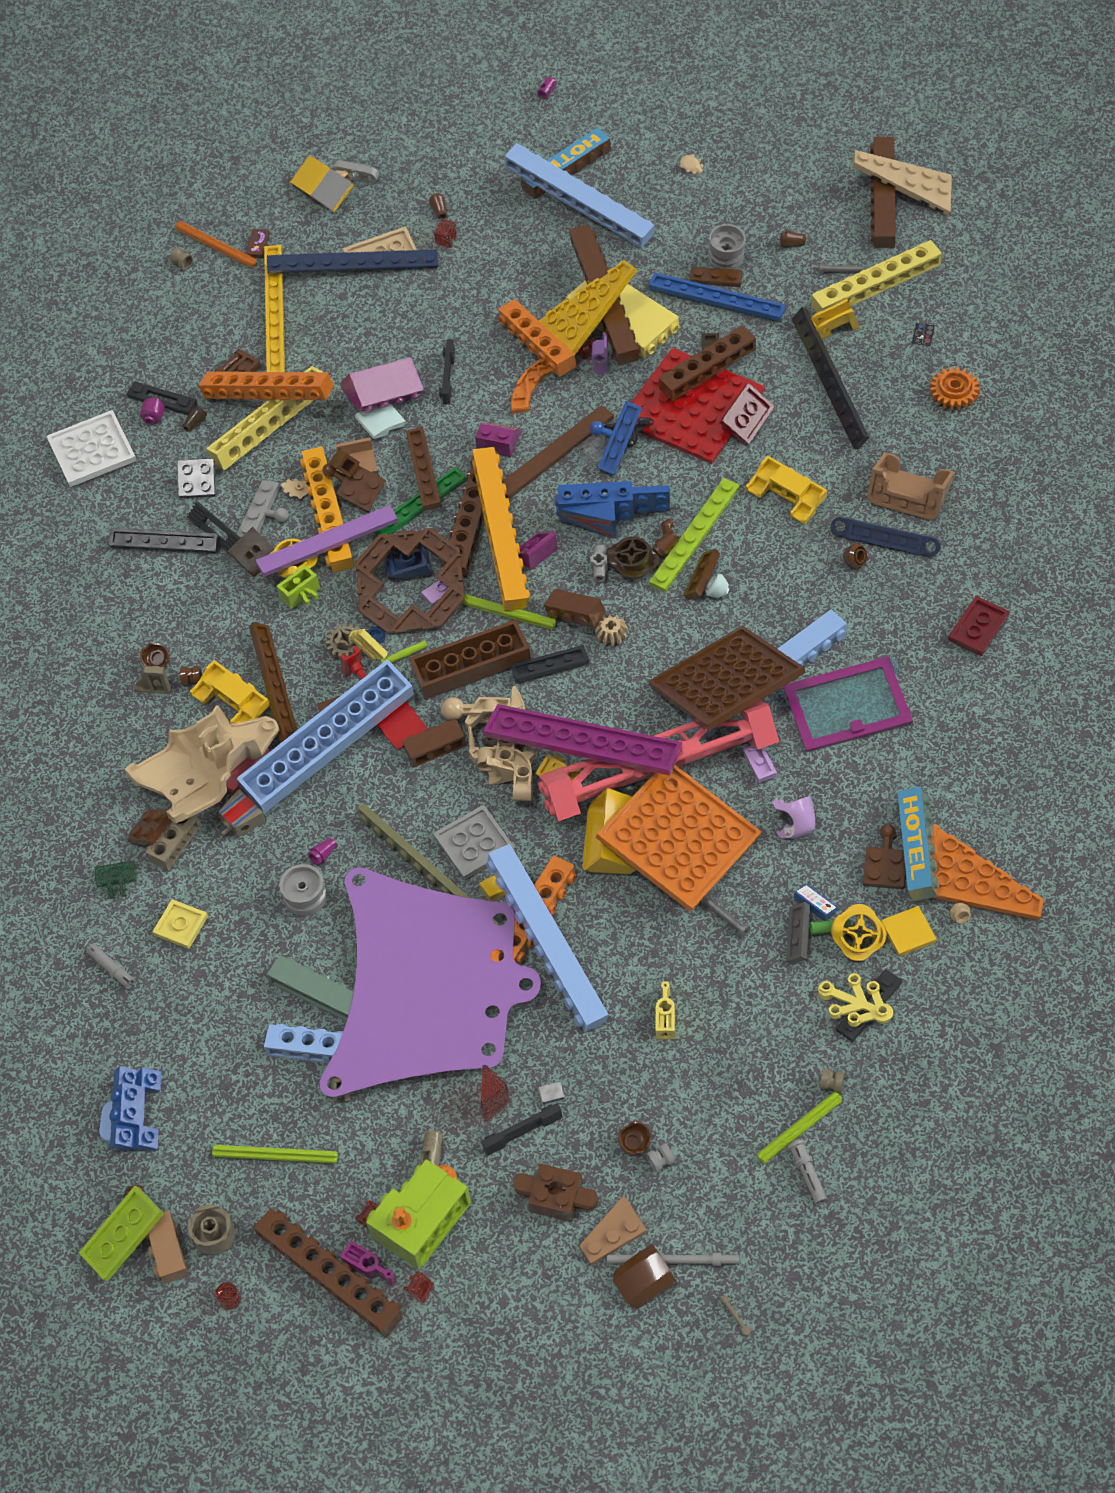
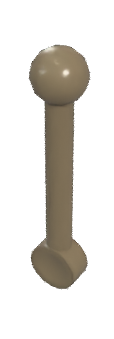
M722 1296L720 1302L726 1305L742 1328V1334L745 1336L750 1335L751 1329L744 1325L729 1303V1298Z

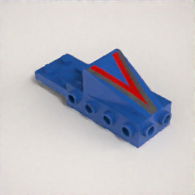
M632 481L558 485V495H555L556 516H560L561 523L571 522L608 538L616 539V520L627 521L634 519V513L670 511L669 485L632 487Z

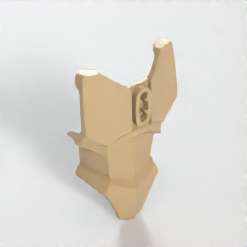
M216 705L212 713L197 721L196 724L182 730H170L169 741L164 750L137 765L131 763L125 768V771L135 785L164 795L172 804L171 809L166 811L168 818L172 822L178 823L220 802L227 792L226 782L231 779V771L247 757L251 759L263 757L278 733L279 727L274 719L267 716L240 723H230L221 708Z

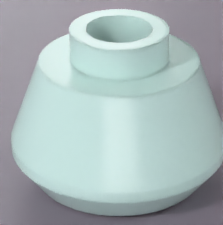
M716 574L710 579L705 588L707 596L723 598L727 595L729 584L722 574Z

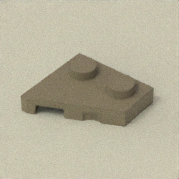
M145 666L134 687V692L170 694L171 690L165 669L160 666Z

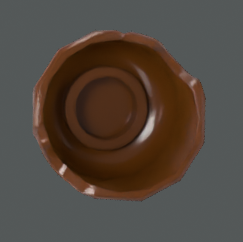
M149 643L145 648L141 649L140 660L143 666L166 667L170 660V653L161 643Z
M632 1121L624 1126L618 1137L620 1148L626 1154L634 1156L644 1153L649 1148L652 1139L650 1129L644 1123Z

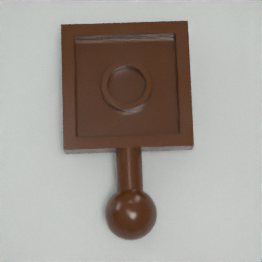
M330 463L325 464L322 468V473L325 477H335L343 482L336 494L337 496L367 512L370 511L386 482L382 477L359 465L351 477L337 471Z
M885 824L880 829V836L883 838L882 848L866 847L863 886L904 889V850L890 849L891 839L896 834L895 828L890 824Z

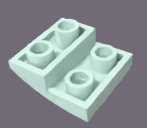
M391 404L382 409L375 407L370 412L363 413V411H359L355 414L357 421L373 439L388 436L389 430L404 427L406 422Z

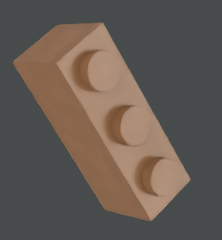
M169 1210L163 1212L164 1215L145 1236L146 1240L150 1239L151 1246L148 1247L151 1259L155 1258L156 1265L153 1266L156 1278H161L163 1284L189 1276L174 1219Z

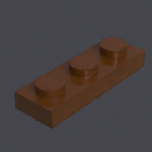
M691 267L689 281L704 285L741 288L743 270Z
M716 549L702 553L683 595L687 600L699 598L704 593L706 583L711 578V572L716 566L720 555Z

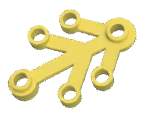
M851 974L848 977V984L852 987L855 996L835 989L834 985L828 981H824L818 986V995L821 999L830 1000L834 997L849 1004L842 1007L837 1004L831 1005L829 1007V1015L833 1019H838L842 1015L849 1014L848 1024L852 1027L871 1020L885 1024L893 1017V1009L890 1005L883 1003L879 994V984L875 981L867 984V993L872 995L874 1004L867 1002L860 985L861 978L858 974ZM860 1010L868 1011V1013L862 1015L856 1012Z

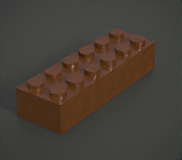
M516 620L409 658L412 673L424 700L511 668L510 664L531 659L529 646Z

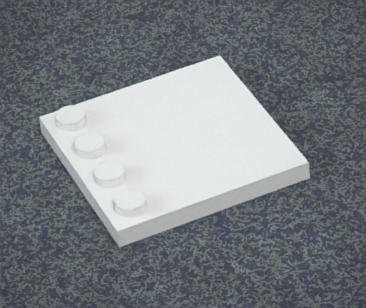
M113 410L47 435L50 446L70 487L137 461Z

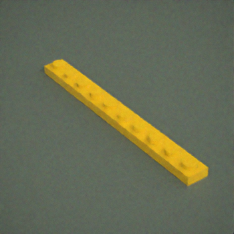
M264 246L267 372H285L283 273H267V255H282V246Z

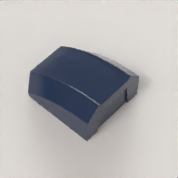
M419 545L409 558L394 548L383 560L385 573L388 577L407 578L432 573L429 551L422 545Z

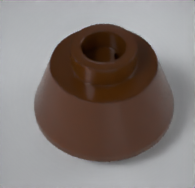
M855 543L847 547L843 553L844 562L855 569L861 568L867 560V551L860 543Z

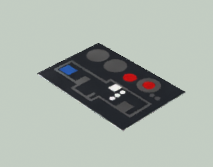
M916 323L911 344L931 347L935 325Z

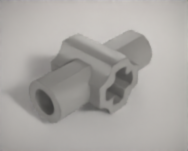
M602 545L595 546L594 555L591 556V566L595 582H604L605 573L609 570L606 549Z

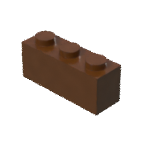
M554 589L544 603L547 615L550 618L593 628L596 627L606 612L599 598Z
M456 718L402 740L404 751L413 768L466 746L465 735Z

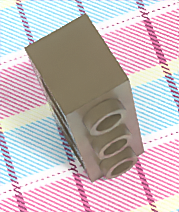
M193 815L178 823L170 821L155 844L148 845L145 853L149 862L169 871L200 828L201 824L198 816Z

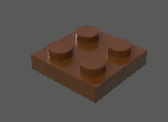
M148 809L141 816L142 819L130 831L127 840L135 845H154L171 821L166 812L168 810Z

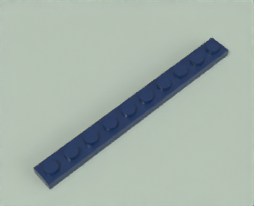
M437 249L267 255L268 274L438 268Z

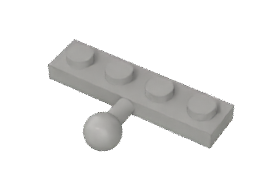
M262 480L237 532L239 537H242L252 527L259 533L266 517H273L278 522H285L288 519L286 509L270 510L280 490L278 482Z

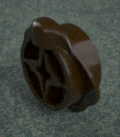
M625 537L606 550L608 562L620 574L628 578H641L660 565L658 552L651 548L644 539L639 537Z

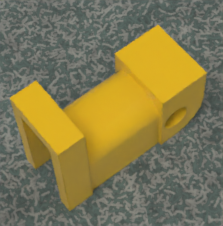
M847 298L838 304L817 312L811 318L822 339L832 335L830 330L847 322L850 323L853 331L859 329L855 314Z

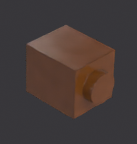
M340 448L329 462L349 477H351L360 464L358 460Z

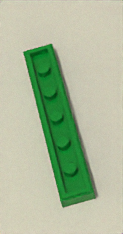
M456 467L436 480L440 500L467 481V477ZM420 493L394 510L398 522L379 529L375 533L377 535H391L423 513Z

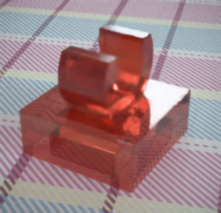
M416 1271L414 1276L409 1277L411 1282L408 1287H404V1290L417 1301L424 1303L434 1283L422 1272Z

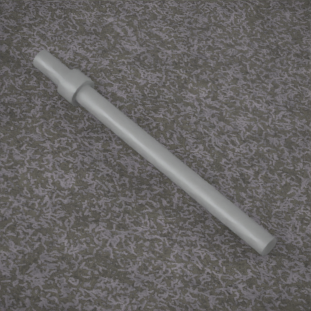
M712 1253V1255H660L666 1264H713V1266L739 1264V1255H722L721 1253ZM607 1255V1264H624L634 1255Z

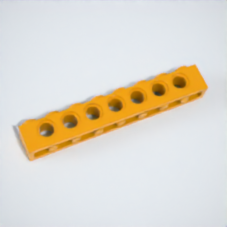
M323 446L302 451L303 459H300L302 470L306 469L307 471L304 472L305 481L310 483V486H307L309 497L313 496L314 498L310 500L313 511L317 510V513L314 514L316 524L321 525L318 528L319 534L343 524L332 480L325 477L322 473L323 466L327 464ZM348 543L326 551L328 552V556H325L327 567L331 566L333 573L354 568Z

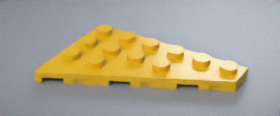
M625 260L621 261L616 267L608 270L607 275L601 279L596 278L586 285L585 288L577 291L576 296L570 300H564L555 306L554 309L546 312V316L540 319L539 322L570 351L576 354L638 270Z

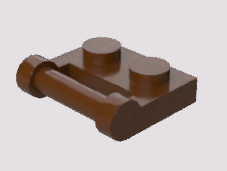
M237 349L234 355L221 367H217L214 372H254L261 364L256 358L241 349Z

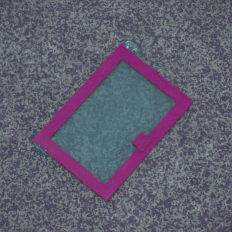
M895 655L788 683L783 686V690H780L783 701H788L806 752L913 724V719L896 678V675L900 674V669Z

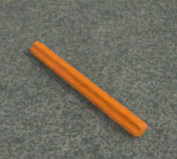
M178 221L175 225L176 230L250 268H254L257 264L255 258L182 221Z

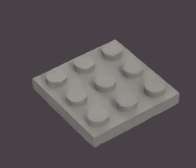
M485 805L478 807L433 833L435 840L464 880L487 868L488 853L508 844L515 851L514 845Z

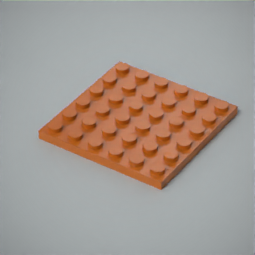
M674 765L670 776L655 773L597 833L596 838L683 907L692 912L757 840L762 831Z

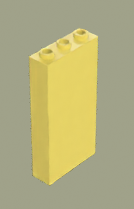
M586 281L566 296V299L570 300L577 295V291L585 288L587 285ZM627 284L620 294V304H623L625 307V317H629L630 330H634L636 337L635 343H639L641 353H638V355L645 359L649 354H653L659 345L664 344L668 337L678 331L679 316ZM600 321L596 328L605 333L602 322Z

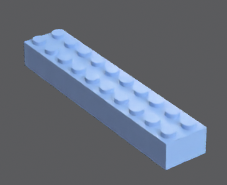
M387 659L237 777L240 788L265 814L414 695L412 685Z

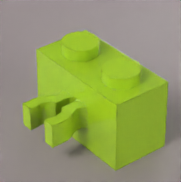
M306 565L277 585L280 599L291 610L302 601L309 606L310 601L308 597H313L315 600L318 599L316 591L320 589L317 575Z

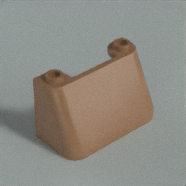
M884 452L872 470L867 494L869 501L875 505L924 519H935L942 508L955 472L941 469L935 474L934 480L899 470V458Z

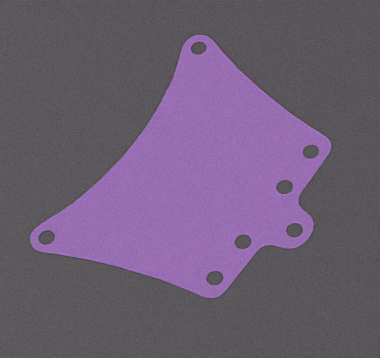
M360 867L350 870L345 877V886L355 918L357 936L356 979L348 1019L338 1048L321 1077V1091L327 1096L336 1097L373 1085L408 1077L451 1070L490 1068L498 1065L502 1060L509 1009L516 1003L531 1001L536 997L541 986L540 977L533 968L521 966L513 959L515 914L512 906L510 907L507 903L465 898L425 889L389 878L366 868ZM356 874H362L365 876L366 881L361 886H355L352 883V878ZM498 913H502L507 917L506 923L500 926L493 922V917ZM495 949L504 952V958L499 962H495L490 958L491 952ZM523 978H529L533 982V987L528 991H524L519 987V982ZM491 1005L497 1006L500 1011L499 1015L495 1018L487 1017L485 1014L487 1007ZM486 1043H492L496 1047L495 1053L491 1056H485L481 1051L482 1046ZM334 1076L339 1077L342 1082L341 1086L336 1090H332L327 1086L328 1080Z

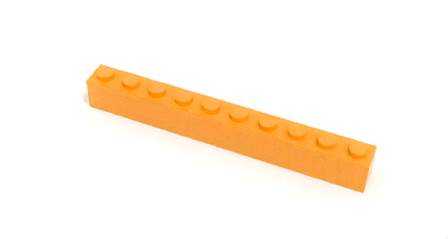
M494 447L473 449L472 464L504 611L524 609L527 607V601L530 600L529 589L525 588L527 581L526 575L522 574L523 561L522 558L519 559L518 557L520 548L519 544L515 543L516 530L511 525L513 524L512 513L508 512L510 504L509 499L505 498L506 485L505 483L502 484L503 471L498 467L500 465L499 454L495 453Z

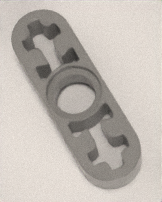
M338 160L332 167L334 171H347L353 180L371 184L376 183L379 177V172L375 168Z

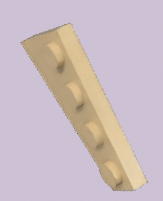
M406 226L343 248V252L417 250Z

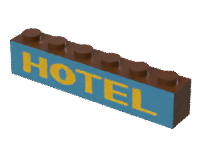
M596 128L547 161L573 175L611 150L610 137ZM521 177L522 189L534 200L546 193L543 189Z

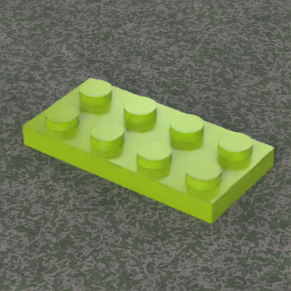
M134 1186L81 1249L79 1254L103 1280L109 1281L164 1213L139 1187Z

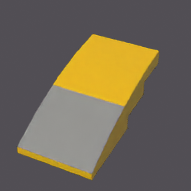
M310 155L290 181L294 186L333 212L336 211L354 186L346 178Z

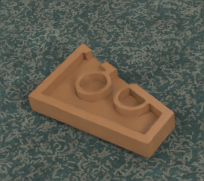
M623 1195L579 1246L592 1266L607 1257V1255L614 1253L647 1233V1229Z

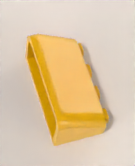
M607 788L590 803L587 811L583 870L592 873L631 874L636 871L634 867L596 838L597 833L632 796Z

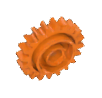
M949 367L948 372L942 369V374L937 372L936 377H932V382H930V395H933L932 400H937V405L943 403L944 409L950 406V410H953L954 407L960 410L961 406L967 409L968 404L973 405L974 400L977 401L980 393V382H977V377H972V372L966 374V369L959 371V367L955 371H953L952 367Z

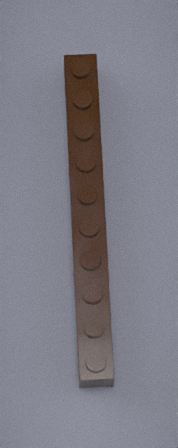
M589 224L569 229L570 241L587 285L596 278L601 279L607 275V271L610 269L605 266L606 259L604 255H601L600 243H596L595 231L591 230ZM620 295L601 319L618 366L639 361L638 353H641L639 343H635L634 330H630L629 317H625V307L623 304H620Z

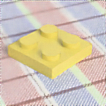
M172 899L154 928L153 934L156 937L190 949L208 918V914Z

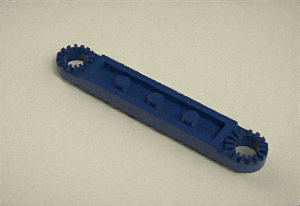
M837 517L831 522V531L837 536L927 556H934L941 549L940 541L935 537L846 517ZM836 522H843L845 529L838 531L835 527ZM929 541L934 542L936 545V550L933 552L926 549V544Z

